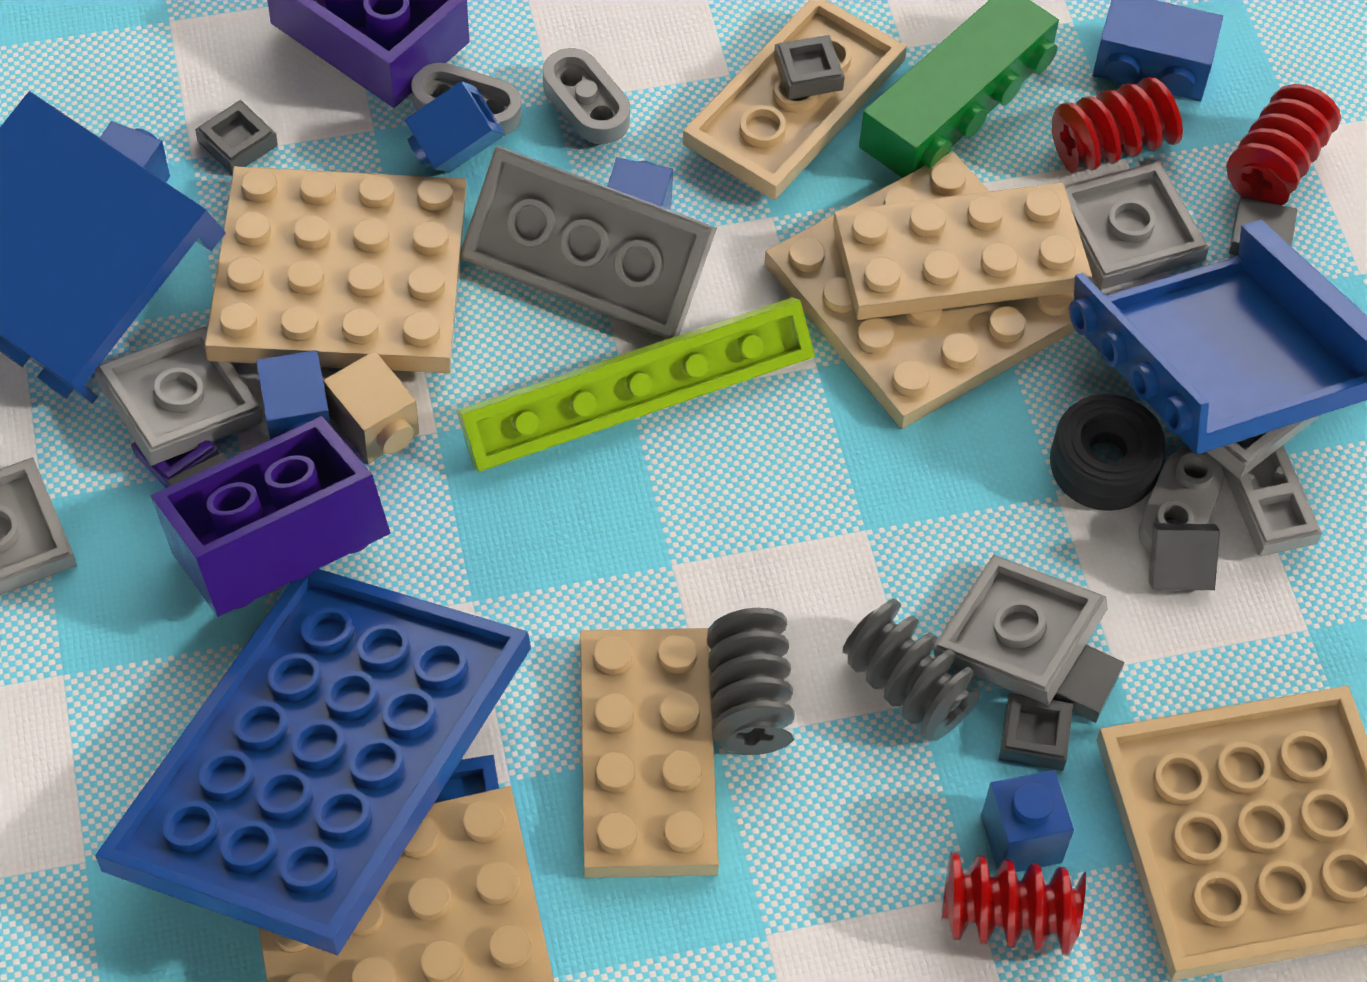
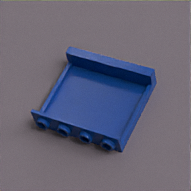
M31 91L25 95L0 127V352L22 368L29 359L43 369L37 378L65 399L74 390L93 404L98 396L84 385L194 243L198 242L212 251L226 232L205 208Z
M1262 219L1241 225L1238 256L1105 296L1083 272L1075 275L1074 300L1070 303L1069 314L1076 332L1084 335L1102 354L1107 365L1114 367L1127 380L1138 398L1145 400L1164 420L1169 431L1177 434L1196 455L1367 400V315Z

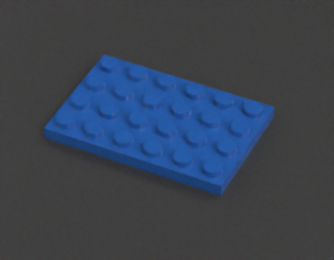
M321 569L313 571L301 580L290 582L95 854L101 871L338 956L531 650L528 631Z

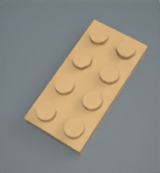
M809 0L683 130L682 145L775 201L905 61L907 46L828 0ZM830 35L845 77L843 90L788 100L774 59L775 44Z
M1063 182L837 210L834 212L833 228L857 320L1074 292L1075 275L1082 272L1092 280V273Z
M708 628L580 630L584 878L718 875L719 858L710 668L708 667Z

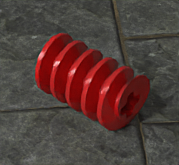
M1147 77L1138 82L1137 85L1125 84L1116 91H1102L1096 98L1094 96H1085L1079 99L1076 104L1069 102L1060 104L1053 114L1051 131L1059 158L1065 168L1074 173L1079 165V157L1084 166L1092 171L1100 166L1101 155L1107 163L1115 164L1121 159L1122 150L1128 157L1134 158L1141 153L1142 144L1149 151L1158 150L1162 146L1163 138L1168 144L1176 145L1182 140L1183 126L1178 106L1171 92L1157 78Z
M1302 84L1283 86L1273 94L1269 104L1263 108L1259 118L1251 125L1248 134L1241 139L1238 148L1232 152L1226 165L1228 179L1234 190L1241 197L1282 206L1288 202L1290 193L1297 189L1300 179L1308 173L1311 163L1317 160L1321 148L1327 145L1331 134L1340 125L1342 119L1340 110L1332 98L1321 90Z
M951 851L947 867L941 921L943 918L949 920L954 940H961L970 922L976 923L981 944H988L996 927L1001 926L1003 927L1007 947L1015 948L1023 931L1029 930L1034 950L1037 952H1042L1051 934H1057L1062 955L1069 956L1080 934L1086 892V871L1081 875L1076 887L1072 888L1068 870L1066 867H1058L1047 885L1044 882L1041 866L1037 863H1031L1021 881H1018L1013 861L1004 859L995 876L990 877L985 856L977 855L968 872L963 873L958 852Z

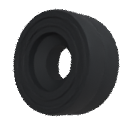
M1098 394L1083 398L1069 407L1058 422L1050 451V465L1053 477L1067 496L1086 507L1113 511L1133 506L1148 495L1157 481L1166 451L1164 432L1156 417L1146 407L1130 398L1114 394ZM1098 442L1113 443L1122 450L1124 458L1115 463L1103 462L1093 455L1091 446Z

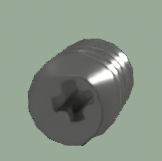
M894 598L862 619L843 645L842 653L848 654L847 664L856 672L866 671V682L873 689L884 688V699L892 707L903 705L902 716L910 724L922 722L920 733L928 741H937L953 730L970 713L979 701L981 692L977 690L970 693L966 690L974 675V671L970 667L962 669L953 676L948 673L956 657L955 653L950 649L934 659L930 656L938 639L932 632L924 635L917 641L911 638L919 624V620L914 615L907 617L898 624L893 621L901 607L900 602Z
M759 607L741 609L720 617L708 628L707 645L711 650L709 652L708 667L712 672L710 691L714 696L711 704V713L715 718L713 738L719 746L727 751L741 755H760L785 748L794 741L792 733L783 729L793 723L795 712L790 705L785 704L792 698L793 687L789 682L784 681L791 672V664L786 658L782 657L788 653L789 641L781 634L786 630L787 618L782 612Z

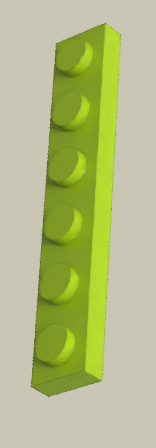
M791 297L458 409L456 412L473 468L480 472L815 357L801 300Z

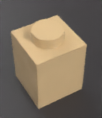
M376 351L371 352L323 380L330 417L368 464L384 454L399 452L411 442L413 437L419 434L415 398Z

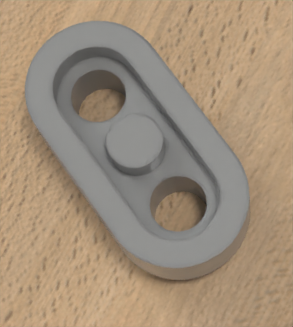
M566 48L552 53L545 60L543 65L544 92L583 139L596 144H608L621 139L627 133L630 126V102L623 91L591 54L581 49ZM574 83V84H576V85H575V86H567V85H565V84Z
M449 63L426 65L412 79V98L416 111L460 81L476 86L506 135L513 132L521 122L522 107L520 93L515 86L507 81Z
M1191 448L1181 449L1171 454L1165 461L1139 525V539L1148 553L1151 554L1153 523H1167L1165 519L1172 518L1185 524H1208L1224 483V472L1220 463L1207 452L1196 455ZM1185 472L1196 473L1202 478H1192Z

